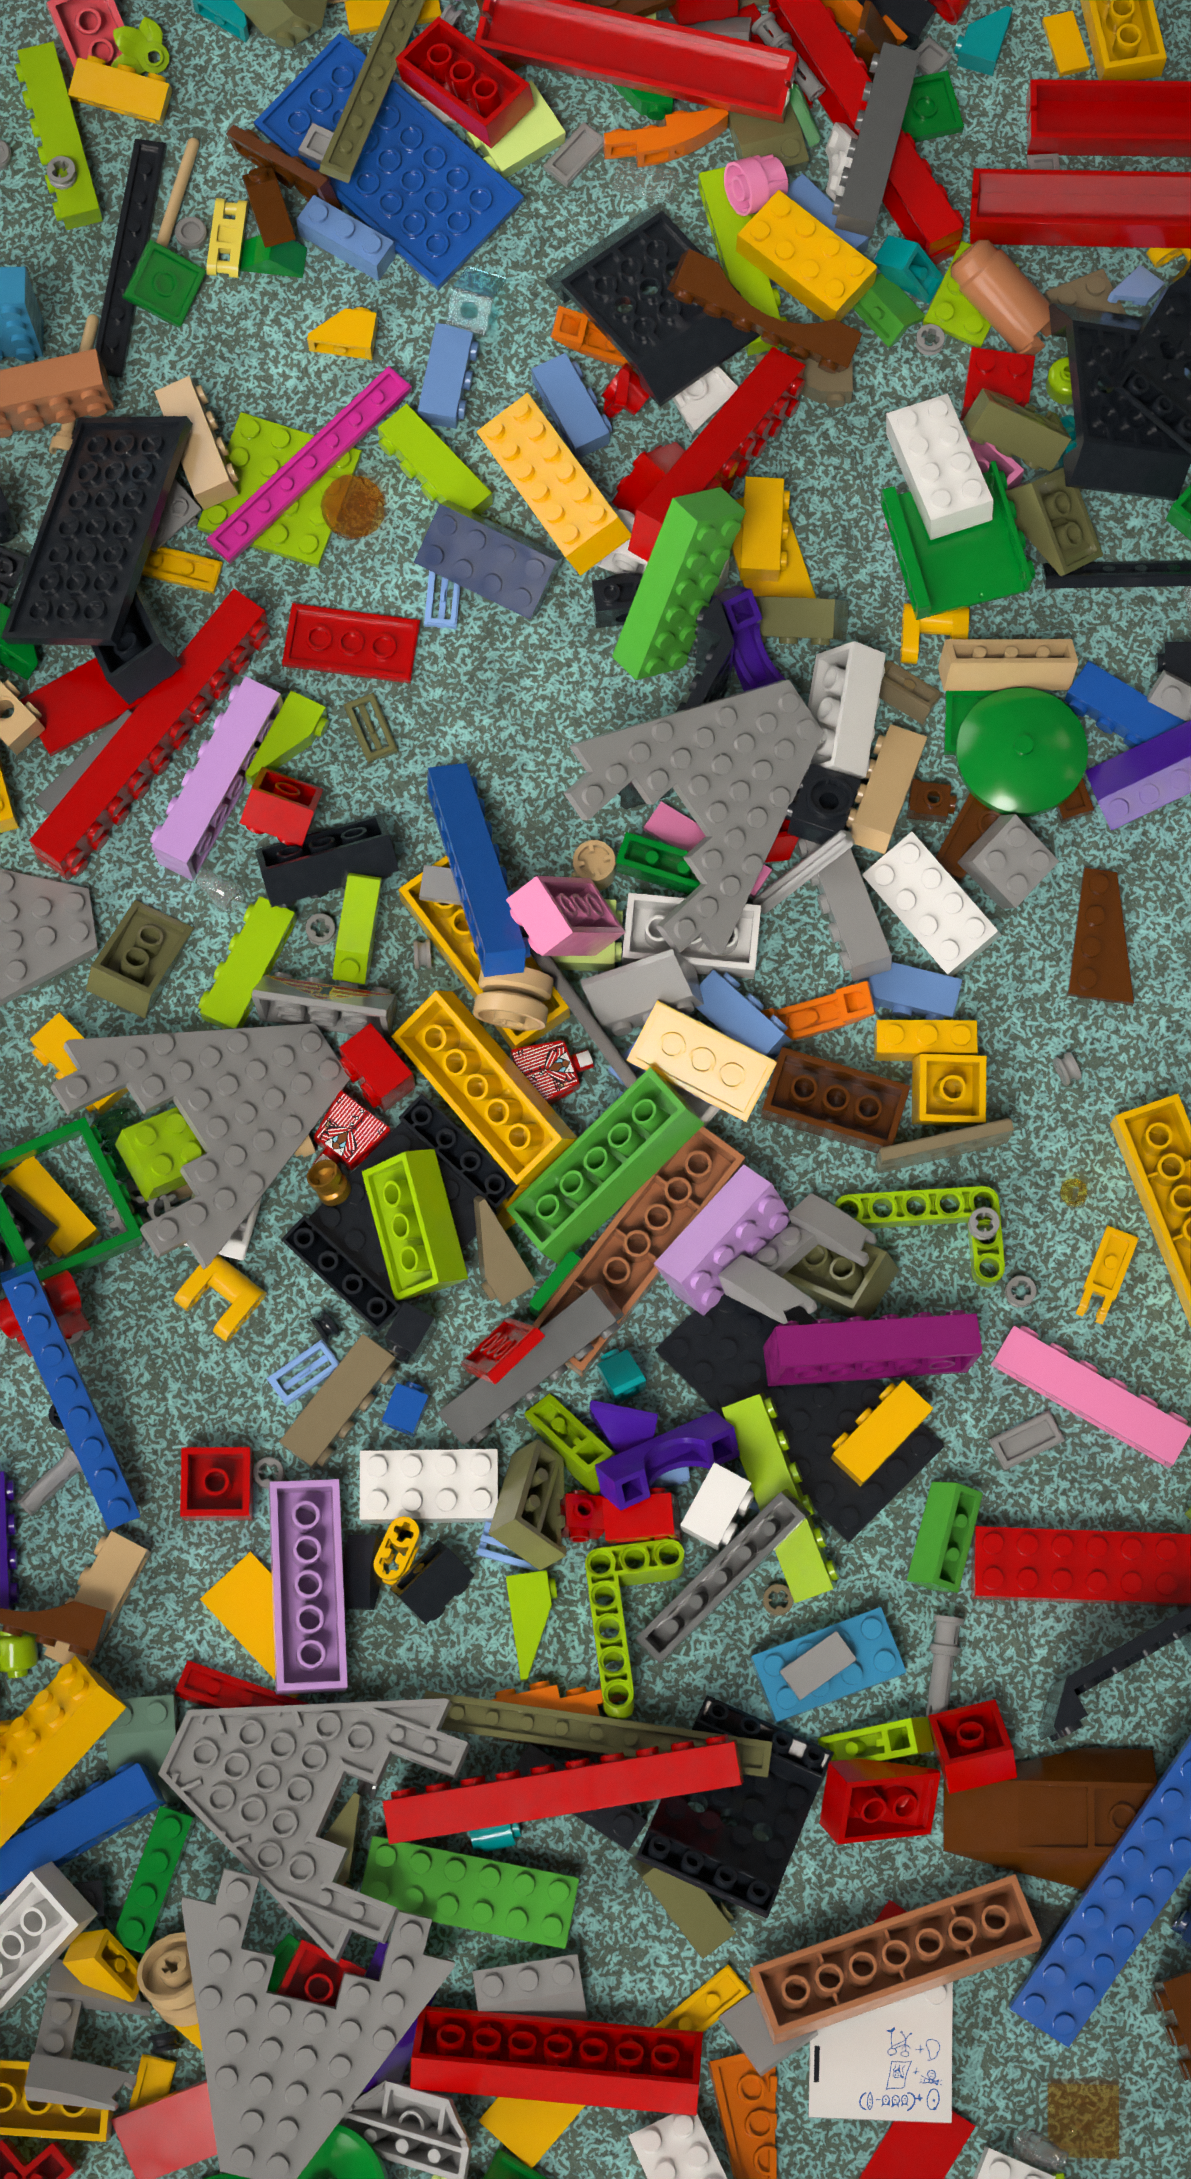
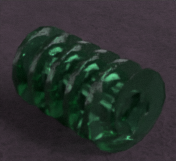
M130 1108L109 1111L92 1122V1125H96L103 1141L100 1149L104 1156L110 1154L117 1169V1172L113 1175L116 1182L121 1183L127 1182L126 1180L129 1178L132 1181L134 1180L115 1146L121 1131L135 1123L133 1118L124 1119L123 1115L131 1110Z

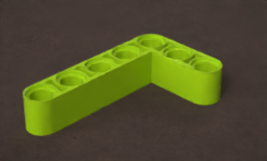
M975 1186L848 1194L841 1196L834 1205L839 1209L846 1205L853 1207L857 1213V1217L854 1219L867 1229L967 1223L968 1228V1220L977 1209L974 1206V1199L984 1197L990 1202L991 1209L999 1216L1000 1225L993 1236L994 1242L988 1245L980 1243L977 1238L972 1236L968 1229L972 1277L976 1284L989 1288L995 1286L1004 1274L1005 1261L999 1198L997 1193L990 1187ZM945 1199L954 1201L957 1205V1211L951 1214L944 1212L940 1207V1202ZM912 1201L918 1202L923 1206L924 1213L918 1216L912 1215L907 1211L906 1204ZM879 1203L885 1204L891 1213L885 1218L878 1217L873 1212V1206ZM978 1216L976 1218L979 1222L976 1227L978 1230L986 1228L987 1231H990L992 1229L989 1226L991 1222L989 1217L985 1216L982 1219L981 1216ZM983 1263L992 1264L996 1268V1276L992 1278L983 1276L979 1269L980 1265Z
M673 1539L597 1548L588 1553L585 1559L603 1707L605 1713L610 1718L626 1719L633 1713L635 1706L620 1587L670 1581L680 1577L685 1569V1554L683 1546ZM667 1555H673L678 1559L673 1564H665L661 1561ZM631 1560H640L644 1563L643 1566L637 1569L627 1566V1563ZM598 1564H605L609 1567V1570L605 1573H596L592 1569ZM609 1596L614 1601L610 1605L602 1606L597 1603V1600L600 1597ZM606 1629H615L618 1635L609 1639L603 1637L601 1633ZM612 1661L620 1662L623 1665L619 1671L615 1672L605 1668ZM617 1694H622L628 1698L621 1705H615L609 1700Z

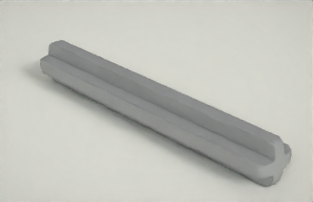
M840 830L757 895L752 901L753 905H761V913L763 914L769 912L851 848L855 843L852 834L849 831Z

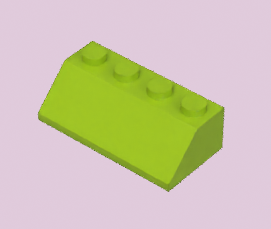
M435 1149L405 1151L362 1171L395 1301L446 1289L469 1279Z

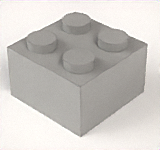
M1016 814L999 816L957 863L999 907L1011 909L1017 908L1059 860Z

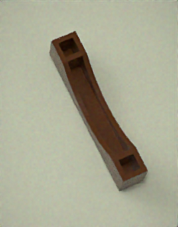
M688 249L681 255L667 290L675 293L674 298L685 304H692L694 302L704 307L703 312L714 318H721L723 316L733 321L732 326L743 332H750L752 330L762 335L760 339L772 346L781 344L789 348V353L794 357L802 360L812 359L819 363L818 367L821 370L831 374L840 373L848 369L863 334L835 319L820 323L800 324L768 316L751 306L736 292L718 262L691 249Z
M77 1601L42 1611H13L0 1608V1624L3 1625L2 1632L22 1637L23 1631L36 1635L35 1642L55 1647L56 1642L59 1641L70 1645L69 1652L88 1657L90 1651L100 1652L112 1613Z

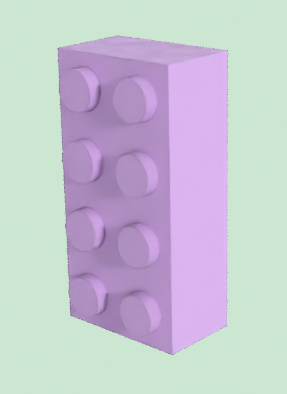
M743 1165L654 1262V1265L674 1294L704 1316L710 1308L717 1305L724 1294L718 1275L741 1254L751 1259L771 1242L778 1233H781L790 1221L789 1210L772 1183L746 1165Z

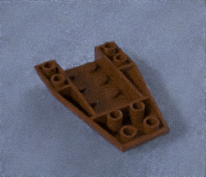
M1076 1749L1015 1763L1017 1778L949 1794L945 1780H943V1851L1069 1887L1086 1890L1158 1783L1153 1750Z

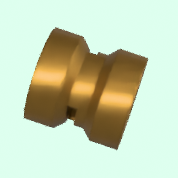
M332 1160L318 1161L307 1173L308 1184L317 1192L322 1203L327 1206L339 1205L347 1199L351 1192L349 1181L341 1174L339 1167Z

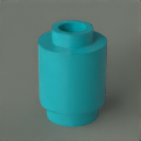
M520 1822L469 1831L474 1851L483 1850L484 1853L517 1845L516 1838L522 1836Z

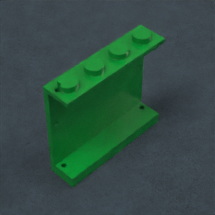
M991 461L988 472L982 473L993 498L992 520L933 540L929 538L911 491L897 495L895 486L882 489L880 504L916 620L1030 590L1032 580L1035 578L1034 565L1031 559L1026 560L1023 550L1026 549L1023 531L1016 528L1014 522L1017 519L1014 502L1007 499L1005 490H1007L1006 476L1003 470L998 471L996 461Z

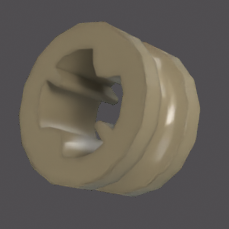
M775 1584L766 1589L762 1602L768 1613L773 1616H782L790 1611L794 1600L787 1586ZM781 1591L787 1595L784 1601H788L785 1608L782 1606H777L776 1609L772 1608L769 1604L772 1602V1599H768L770 1593L779 1594Z

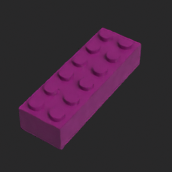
M964 1310L950 1311L945 1316H933L930 1312L914 1314L912 1318H899V1315L890 1314L881 1316L879 1320L866 1321L865 1317H852L846 1319L845 1322L832 1323L831 1319H819L808 1325H799L797 1321H788L786 1324L780 1323L778 1327H775L763 1346L768 1386L967 1373L983 1353L977 1313L966 1314Z

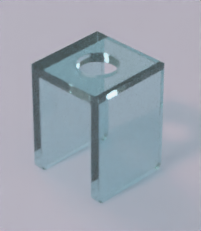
M467 267L453 285L446 325L485 336L499 316V311L491 308L493 300L504 286L506 278Z

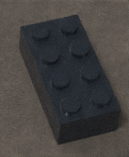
M138 584L118 645H91L107 682L129 705L138 698L145 696L149 690L171 677L182 667L148 594Z
M382 814L308 834L302 846L297 844L291 846L280 842L255 849L271 907L285 908L294 905L299 899L306 897L313 899L326 896L331 890L341 887L345 889L348 873L379 877L383 880L391 877L393 872L400 871L390 834Z

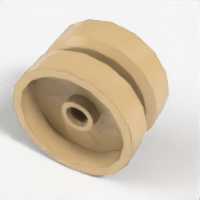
M525 967L522 973L484 977L481 969L478 984L485 992L476 996L473 1016L483 1022L503 1028L526 1031L541 1030L546 1027L548 1007L542 1002L551 999L553 978L548 974Z
M185 1932L169 1934L156 1941L144 1953L138 1965L136 1979L140 1991L152 2003L159 2016L168 2024L179 2027L198 2024L186 1934Z

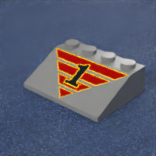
M275 972L273 976L264 975L252 991V999L261 1021L287 1025L315 1023L320 1030L352 1035L357 1034L371 1023L385 1040H391L397 1008L396 995L391 994V990L386 988L373 987L371 991L358 989V985L348 982H340L339 986L326 984L325 980L315 977H307L306 981L293 979L292 975L283 972Z

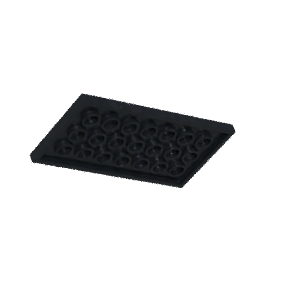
M187 416L78 419L71 438L73 439L71 447L65 455L1 636L7 644L118 645L193 425Z
M724 1293L717 1305L710 1308L704 1316L695 1310L655 1349V1352L723 1419H725L721 1409L723 1407L761 1393L765 1394L766 1399L771 1397L778 1412V1417L774 1418L778 1431H785L790 1444V1449L786 1450L791 1463H797L803 1481L798 1484L803 1496L809 1495L814 1510L849 1544L944 1448V1445L920 1424L860 1487L831 1459L832 1454L836 1451L832 1445L845 1431L851 1435L859 1427L855 1421L868 1407L874 1411L883 1402L878 1397L886 1388L876 1379L768 1386L763 1346L780 1322ZM796 1306L784 1312L787 1321H797L799 1325H808L815 1321L801 1306Z

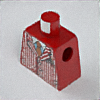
M563 1040L511 1050L513 1063L549 1105L579 1090L580 1083L577 1073L594 1068L588 1049L569 1055Z
M340 1091L314 1135L316 1144L324 1150L313 1162V1165L318 1161L326 1159L332 1160L336 1165L341 1162L353 1171L391 1133V1129L343 1091Z

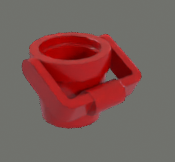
M628 363L621 367L601 394V397L604 398L603 414L607 417L615 418L624 409L630 414L635 415L649 398L648 393L640 385L639 375Z

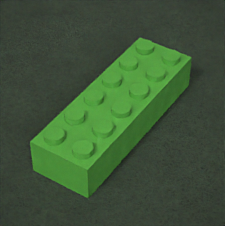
M721 487L672 498L612 655L635 680L679 670L688 661L689 652L697 637L695 635V630L698 626L695 623L697 616L704 605L709 607V602L719 583V577L725 562L730 556L731 547L741 529V522L746 512Z
M650 1067L506 1210L539 1251L559 1265L568 1252H575L705 1123L672 1085Z
M372 1836L360 1893L397 1907L398 1910L431 1917L432 1922L566 1949L579 1878L405 1842L389 1844L386 1838Z

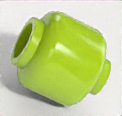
M1069 357L1060 358L1051 365L1045 385L1050 398L1059 404L1065 405L1073 404Z
M0 1628V1672H7L8 1678H19L28 1675V1669L37 1665L39 1661L35 1634L23 1631L22 1637L2 1632V1628Z

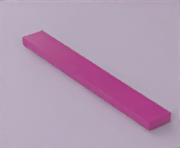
M388 366L206 539L207 543L231 564L411 393L412 386Z

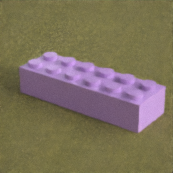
M246 676L241 685L236 684L229 696V702H231L225 713L221 712L217 716L213 726V730H215L210 741L205 740L201 745L197 756L199 758L198 763L194 769L190 768L186 772L182 781V786L184 787L179 797L174 796L166 811L167 819L163 826L158 825L150 840L153 843L152 849L159 865L194 881L247 784L245 773L283 705L279 692Z
M339 1479L270 1482L268 1491L276 1695L345 1692L348 1686Z

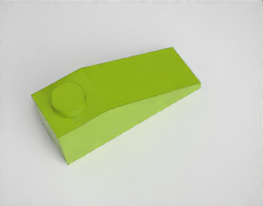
M291 690L245 773L247 783L253 785L261 767L275 771L311 746L317 736L322 738L330 722L327 719L326 707Z
M348 873L335 949L332 979L365 984L372 966L382 878Z
M549 1393L527 1410L524 1416L546 1444L563 1457L564 1466L572 1476L592 1495H596L601 1490L595 1465L615 1456L614 1452Z
M547 1570L506 1576L521 1682L529 1680L552 1609L551 1599L558 1598L555 1578L548 1579Z
M927 1716L908 1718L817 1738L820 1746L834 1752L831 1761L861 1758L883 1762L934 1751Z

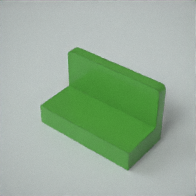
M882 273L876 275L874 285L853 307L856 313L888 348L900 340L908 327L922 322L925 318V314L904 291L886 279Z

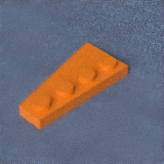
M744 2053L707 2061L733 2179H776V2066L763 2076H760Z

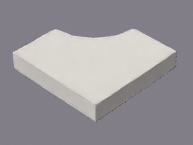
M835 122L825 149L829 160V178L826 193L834 201L836 195L843 197L845 187L839 186L844 166L850 168L852 158L847 157L851 138L858 139V136L846 124Z

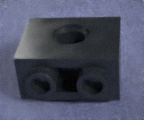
M620 573L602 580L592 581V603L596 628L624 625L643 577L642 574Z
M811 763L807 775H804L797 793L799 797L797 802L793 801L787 808L785 819L790 821L787 834L822 845L840 830H845L861 780ZM822 806H829L832 810H827Z

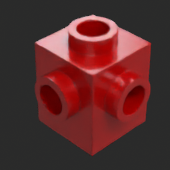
M574 1490L566 1493L560 1501L561 1515L565 1516V1527L561 1528V1537H569V1541L577 1543L586 1542L589 1539L598 1540L605 1532L602 1499L606 1498L604 1496L589 1495V1492L584 1490Z

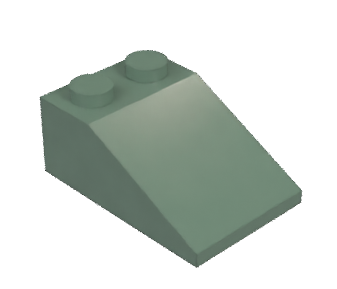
M175 1695L122 1698L121 1700L127 1708L105 1731L110 1779L117 1776L115 1771L121 1766L130 1762L135 1764L139 1762L148 1766L166 1804L183 1802L158 1775L179 1730L178 1697Z

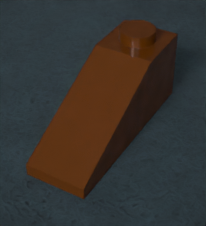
M865 0L858 27L855 56L863 59L868 70L867 75L869 78L874 79L875 73L869 72L874 53H881L883 42L897 46V39L873 3Z
M258 167L250 170L248 174L242 175L251 211L265 248L295 240V234L273 168Z

